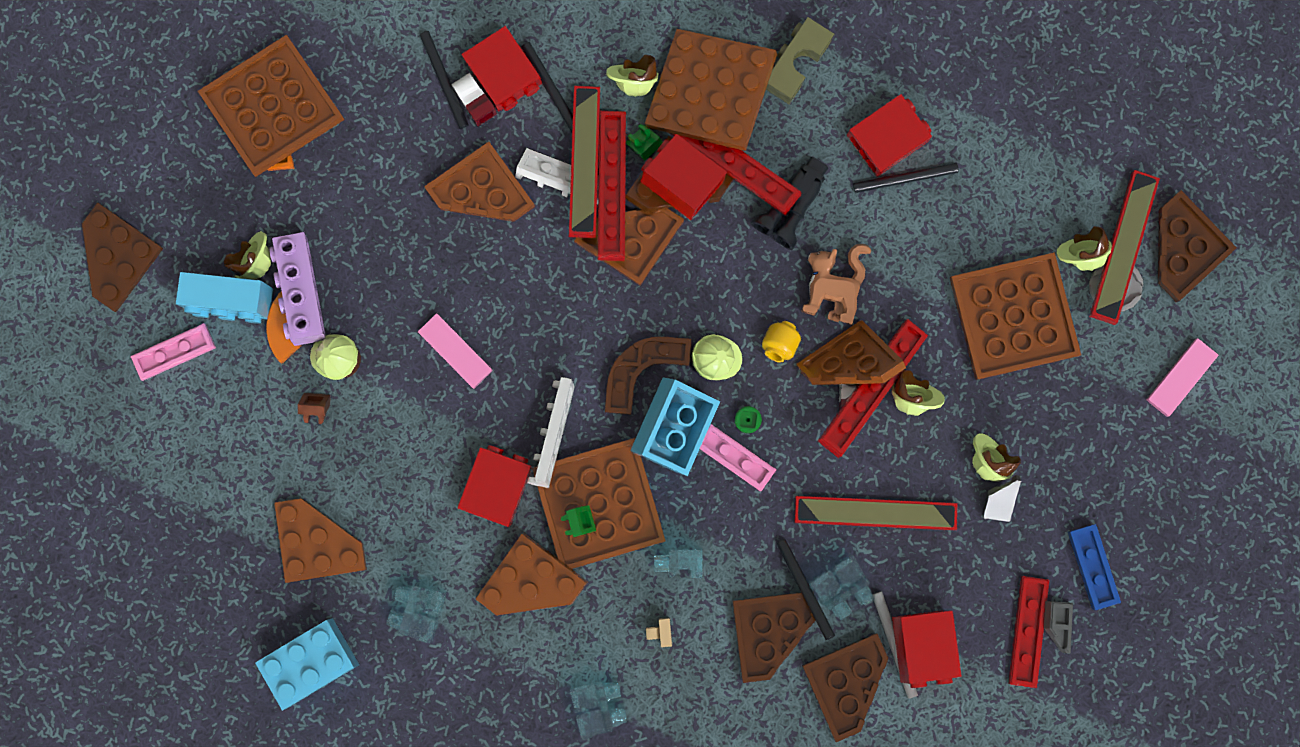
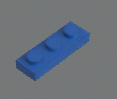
M1096 524L1068 531L1092 610L1121 603Z

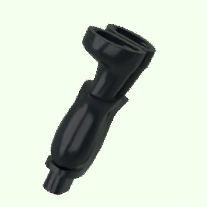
M810 157L806 165L802 164L800 169L788 181L789 184L801 191V196L787 212V218L773 236L775 242L788 250L794 249L797 243L795 234L797 225L801 219H804L806 210L818 195L821 185L825 180L824 174L828 170L827 165L814 157ZM772 206L767 213L756 215L751 221V225L764 235L770 236L783 213Z

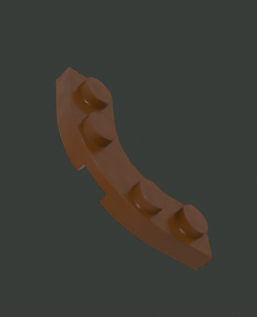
M650 337L640 340L626 349L616 359L608 377L605 413L632 415L636 379L643 370L650 366L661 364L689 366L691 339Z

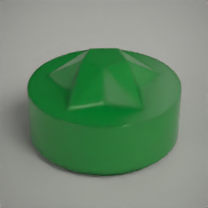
M746 406L738 410L734 422L739 431L750 434L760 427L762 418L756 408Z

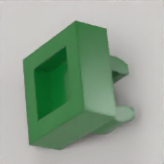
M640 124L638 126L639 130L634 135L631 133L628 135L629 140L626 141V144L636 155L645 161L663 142L648 127Z
M589 505L566 511L567 515L561 517L562 521L569 520L571 528L565 531V535L577 537L596 531Z

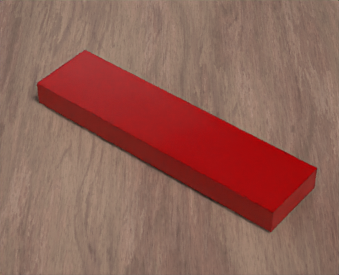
M1021 576L1008 682L1010 685L1037 688L1044 632L1045 601H1047L1049 589L1048 579Z

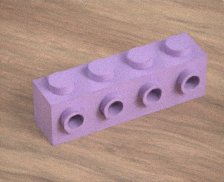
M304 232L272 238L274 247H269L272 263L277 262L278 272L274 273L276 287L282 290L283 297L278 298L281 313H286L287 323H283L285 337L290 339L294 346L323 341L326 339L308 239Z

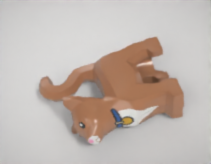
M856 244L850 249L848 262L855 271L852 278L830 275V271L835 265L836 249H833L831 252L819 251L810 253L808 261L813 269L809 283L810 299L808 304L803 305L801 311L806 314L815 315L823 299L835 303L833 311L829 312L828 320L841 321L852 325L857 310V296L861 283L865 278V268L858 259V256L860 254H870L871 248L865 244Z

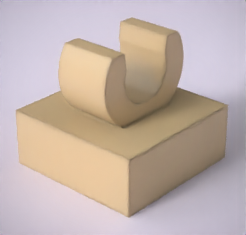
M659 618V627L646 628L647 640L660 639L661 647L672 646L670 618Z

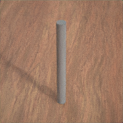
M881 591L872 594L899 672L893 622ZM903 683L908 699L918 696L916 688H911L910 684Z

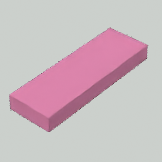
M437 313L418 331L473 389L493 371Z
M203 323L136 353L131 358L140 379L144 381L211 351L216 346L206 324Z
M1195 339L1146 400L1166 417H1169L1219 355L1201 340Z
M710 424L700 450L761 492L776 469Z

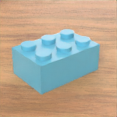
M180 272L176 305L183 307L184 312L191 313L195 317L208 318L209 313H211V315L218 316L222 320L235 321V316H238L240 319H245V322L260 324L262 319H268L272 304L273 288L259 280Z
M663 377L630 451L669 470L688 476L720 401L675 379Z
M333 618L325 620L255 662L282 711L359 666L357 659Z

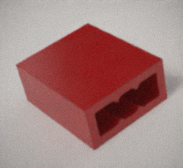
M506 26L461 54L464 62L498 112L502 109L505 111L512 109L517 105L519 98L524 95L527 97L532 96L540 89L539 85L542 84L539 74Z
M902 94L852 127L847 134V137L876 177H879L928 143L932 137L930 134L931 128L928 123L923 119H919L915 113L914 104L908 98L905 99Z
M676 134L670 141L666 139L657 151L659 154L655 159L650 157L641 169L643 171L641 183L689 220H692L723 184L727 172Z
M488 445L487 449L480 447L458 509L506 527H511L533 467L527 464L529 460L527 458L514 454L511 459L503 456L504 450L491 445Z
M942 610L892 617L901 683L910 684L911 688H921L927 686V681L936 680V684L953 683L952 678L962 677L953 611Z

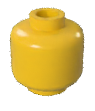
M788 321L773 323L765 334L762 348L765 351V355L773 361L783 362L784 360H790L795 355L801 341V336L796 330V326Z

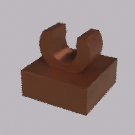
M304 393L298 403V414L303 415L305 423L310 421L311 415L318 416V422L322 424L330 407L331 396L327 394Z

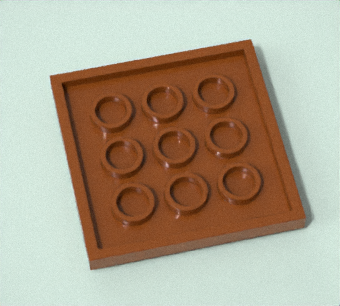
M677 29L645 121L646 127L746 151L777 57L776 50Z
M287 35L198 90V93L255 177L344 120Z
M1055 252L950 277L975 380L1081 356Z
M636 438L557 460L549 488L537 486L557 557L571 569L665 542L641 456L630 451ZM538 466L532 468L534 477L536 476ZM589 505L596 531L577 537L565 535V531L571 528L569 520L562 521L561 517L567 515L566 511Z

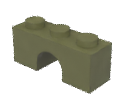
M807 17L803 24L799 22L791 34L793 40L789 46L784 44L777 54L779 61L775 67L773 66L766 88L767 91L789 105L804 84L806 78L794 68L793 61L798 57L807 56L818 62L834 36V33Z

